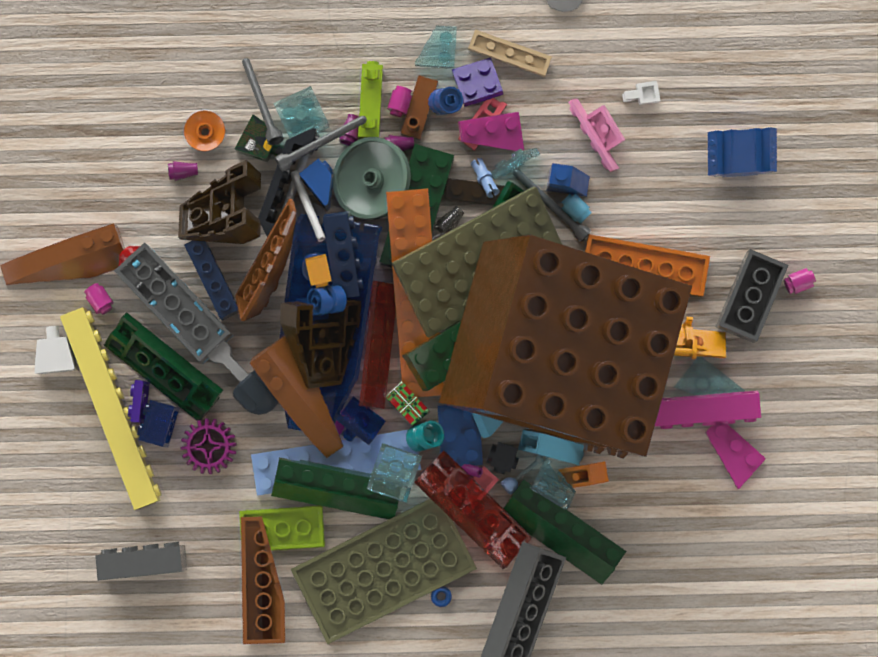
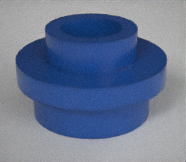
M442 586L432 591L431 600L436 606L445 607L451 602L452 594L447 587ZM443 592L445 599L439 600L437 598L438 593Z

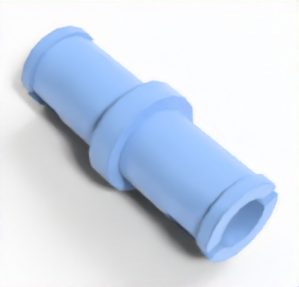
M477 158L479 164L474 159L471 162V166L477 175L478 183L483 186L487 197H493L491 192L496 196L499 193V189L493 181V174L491 171H488L482 158Z

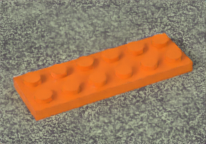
M588 234L585 252L691 285L690 295L704 296L710 256Z

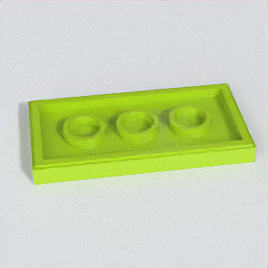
M323 506L239 511L240 533L241 517L262 516L271 551L325 547Z

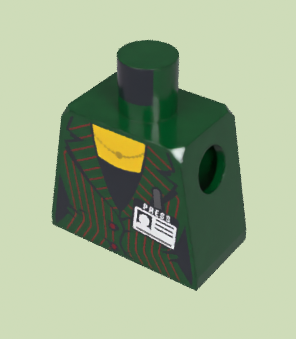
M252 115L234 149L239 154L268 162L271 155H280L284 146L280 144L269 145L265 137L267 131L265 122Z

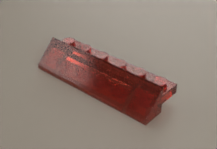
M373 281L359 406L385 409L396 314L394 284Z
M444 450L414 481L502 569L507 568L518 554L522 541L528 543L532 538Z

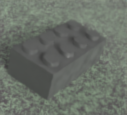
M752 249L748 250L715 327L749 342H757L789 265Z
M179 541L164 543V547L160 548L158 544L144 545L141 550H138V546L122 548V552H117V548L101 550V554L95 555L98 581L175 573L187 570L185 545H179Z

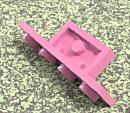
M578 99L570 100V111L574 117L579 119L581 123L580 128L583 133L588 134L593 150L601 156L603 167L610 172L619 169L609 150L625 141V138L605 105L587 115Z

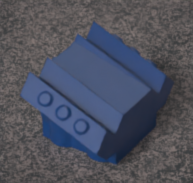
M777 128L731 129L708 132V176L736 177L777 172Z

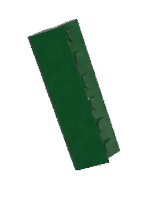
M127 312L121 317L116 328L110 333L104 344L107 349L197 421H202L223 392V389Z
M279 457L271 496L389 520L395 517L398 509L402 482L384 479L382 476L305 460L295 461Z
M524 479L499 513L555 553L566 557L568 562L601 585L614 572L616 566L627 552Z

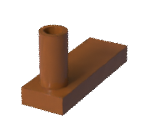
M418 75L401 135L421 140L430 110L428 98L436 90L438 81Z

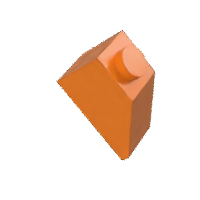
M605 461L558 469L562 490L609 482Z

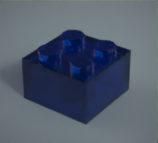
M154 400L146 403L143 411L145 420L143 424L140 423L137 435L140 436L139 441L169 448L180 408Z

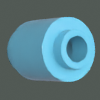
M569 194L561 202L564 205L561 209L575 222L578 221L580 224L592 213L589 210L590 207L577 194L574 196Z

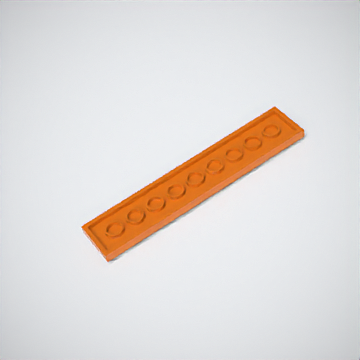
M428 188L386 192L392 262L432 241ZM392 266L401 381L416 397L440 396L444 383H440L429 391H423L402 355L433 336L426 337Z

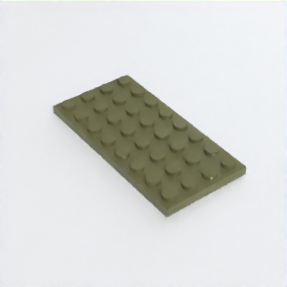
M533 186L392 262V266L426 337L429 338L462 320L483 242L533 235L562 244L537 187Z
M440 494L301 563L292 568L291 571L327 644H330L476 570L477 567Z

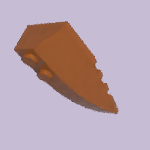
M289 199L235 294L241 321H246L260 315L263 308L267 307L271 294L278 288L280 277L289 257L295 231L297 211L292 199Z
M113 223L38 249L1 264L0 267L6 285L93 278L118 268L119 255L125 249L118 226Z
M285 335L252 358L250 365L292 420L326 458L344 446L335 423L332 421L328 406L323 399L320 387L310 389L306 387Z
M262 516L241 517L243 644L285 643V600Z

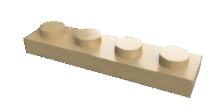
M476 29L468 47V50L491 57L492 59L545 77L552 56Z

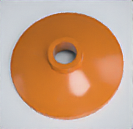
M198 111L187 119L184 126V136L192 148L199 151H211L222 143L225 137V126L222 119L214 112ZM204 129L209 130V134L206 136L202 135Z

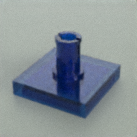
M355 396L350 399L336 418L339 423L347 428L342 433L347 441L352 442L357 436L368 445L374 440L386 422Z

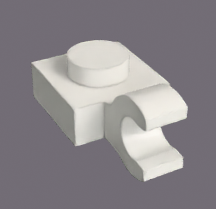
M657 81L636 84V90L625 91L622 94L623 102L637 99L639 105L660 102Z

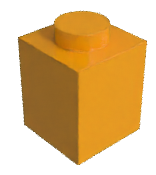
M326 254L305 258L311 286L315 285L316 288L327 286L328 282L332 280Z

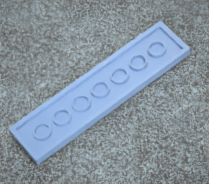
M408 430L342 440L344 446L328 458L315 445L251 454L258 496L272 493L279 457L295 461L305 460L385 476L421 470L419 452L413 451L408 446L406 441Z

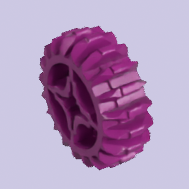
M205 418V425L202 424L201 420H198V428L191 424L190 428L193 432H184L189 438L181 439V442L187 443V446L180 447V450H187V453L183 454L182 457H190L186 464L189 466L194 462L195 465L192 469L194 471L200 466L201 474L205 473L206 468H208V474H213V468L215 467L216 472L219 473L221 472L219 465H222L225 469L228 467L225 460L233 462L229 454H236L235 450H231V446L235 447L237 443H230V440L234 439L235 435L228 436L227 434L231 431V428L228 427L223 430L225 423L221 422L217 426V419H213L212 425H210L208 418ZM211 429L218 431L223 436L225 442H215ZM204 430L203 441L199 444H193L196 435ZM208 440L210 444L219 445L211 449V452H208V449L199 448V446L207 444ZM225 448L223 456L213 463L215 451ZM201 450L205 454L207 464L199 461L193 451Z

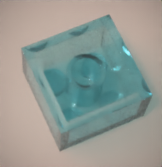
M311 86L273 103L289 138L311 128L317 129L318 132L329 128L328 121Z
M382 443L367 490L407 503L422 456Z

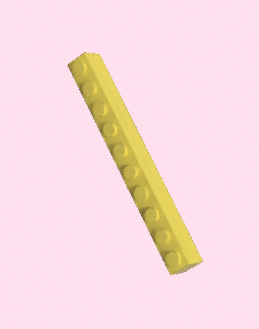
M82 307L60 316L134 510L161 501L159 498L162 495L158 484L154 485L152 479L154 476L153 469L150 464H146L144 457H147L143 445L139 446L137 441L139 433L136 426L131 425L130 418L128 417V406L124 407L122 402L124 394L121 388H117L114 380H117L114 369H110L107 363L110 360L106 349L102 350L100 345L102 337L98 329L95 330L92 323L95 320L92 312Z

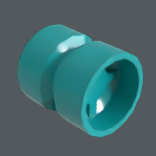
M431 420L410 427L406 434L407 444L415 452L440 446L444 440L442 426L438 422Z

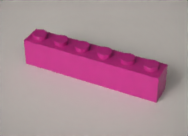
M757 390L662 398L655 426H660L661 429L673 428V425L681 424V427H693L694 423L710 426L715 425L716 421H723V424L736 423L735 420L744 419V422H756V418H761L760 394Z

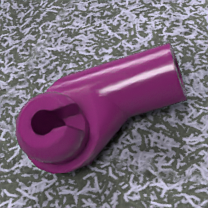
M464 464L458 470L456 480L464 484L470 476L481 477L483 469L478 466Z

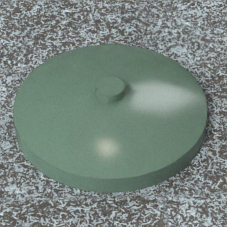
M367 137L355 141L343 151L334 168L333 190L337 201L345 211H349L351 215L361 219L376 220L388 216L386 192L409 190L411 173L408 160L397 145L383 138Z

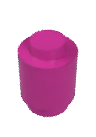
M396 86L395 90L392 91L387 107L390 115L401 118L402 115L407 114L412 99V90L403 86Z
M807 268L789 274L787 278L783 279L789 294H797L813 288V283L816 282L813 271H808Z
M95 283L84 291L86 294L85 298L96 314L101 313L104 315L112 310L114 302L103 286Z

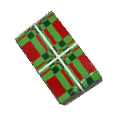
M402 381L385 397L411 426H414L431 412Z

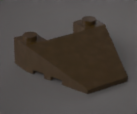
M245 160L225 171L226 175L220 180L214 179L210 182L211 186L203 193L198 191L181 204L179 208L178 238L180 240L245 244L259 238L261 221L246 207L244 208V196L261 189V173L249 161Z
M346 298V307L342 312L329 313V318L323 320H313V305L299 301L281 302L280 325L307 388L342 385L349 361L347 358L349 348L354 345L355 340L352 338L355 328H359L361 321L362 301Z

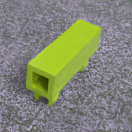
M367 61V64H362L359 117L365 116L367 121L359 126V140L367 137L380 138L383 65H380L377 61Z

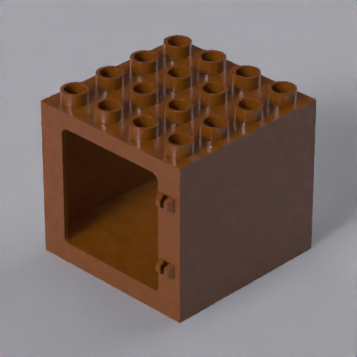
M533 235L485 241L480 252L439 403L584 445L585 451H593L596 454H601L604 450H607L608 455L615 456L617 452V457L623 459L628 454L647 457L692 286Z

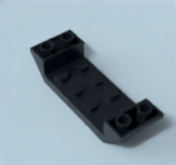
M311 128L286 140L282 153L289 155L319 139L320 136L317 129ZM278 165L258 217L267 237L275 225L273 223L278 213L276 211L277 203L282 202L285 194L283 191L284 184H288L291 178L290 168L282 172Z

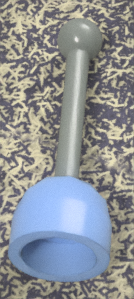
M538 455L536 460L516 478L507 477L500 482L508 494L512 495L516 491L518 480L538 463L544 461L543 456Z

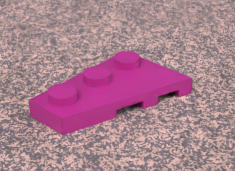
M519 112L458 121L461 142L525 152Z
M716 421L715 425H711L705 432L736 488L740 489L766 458L728 424H723V421Z

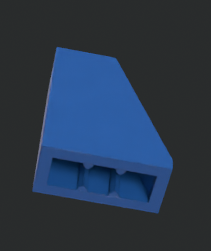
M552 163L546 191L571 195L577 194L578 196L587 197L590 176L574 166Z

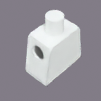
M59 326L46 327L47 339L37 340L35 374L78 370L68 337L59 336Z

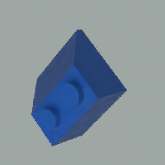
M318 158L300 172L299 175L316 199L328 211L331 207L333 171L326 161L321 162Z

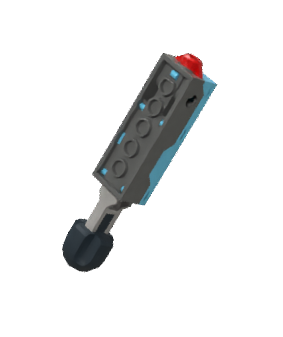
M144 242L141 246L126 247L119 255V267L114 270L117 275L199 362L204 364L210 358L214 363L224 364L240 381L233 390V397L244 409L257 415L266 414L273 410L278 401L254 370L248 374L232 357V347L227 341L234 335L149 245Z

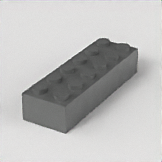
M522 541L481 657H531L566 557Z

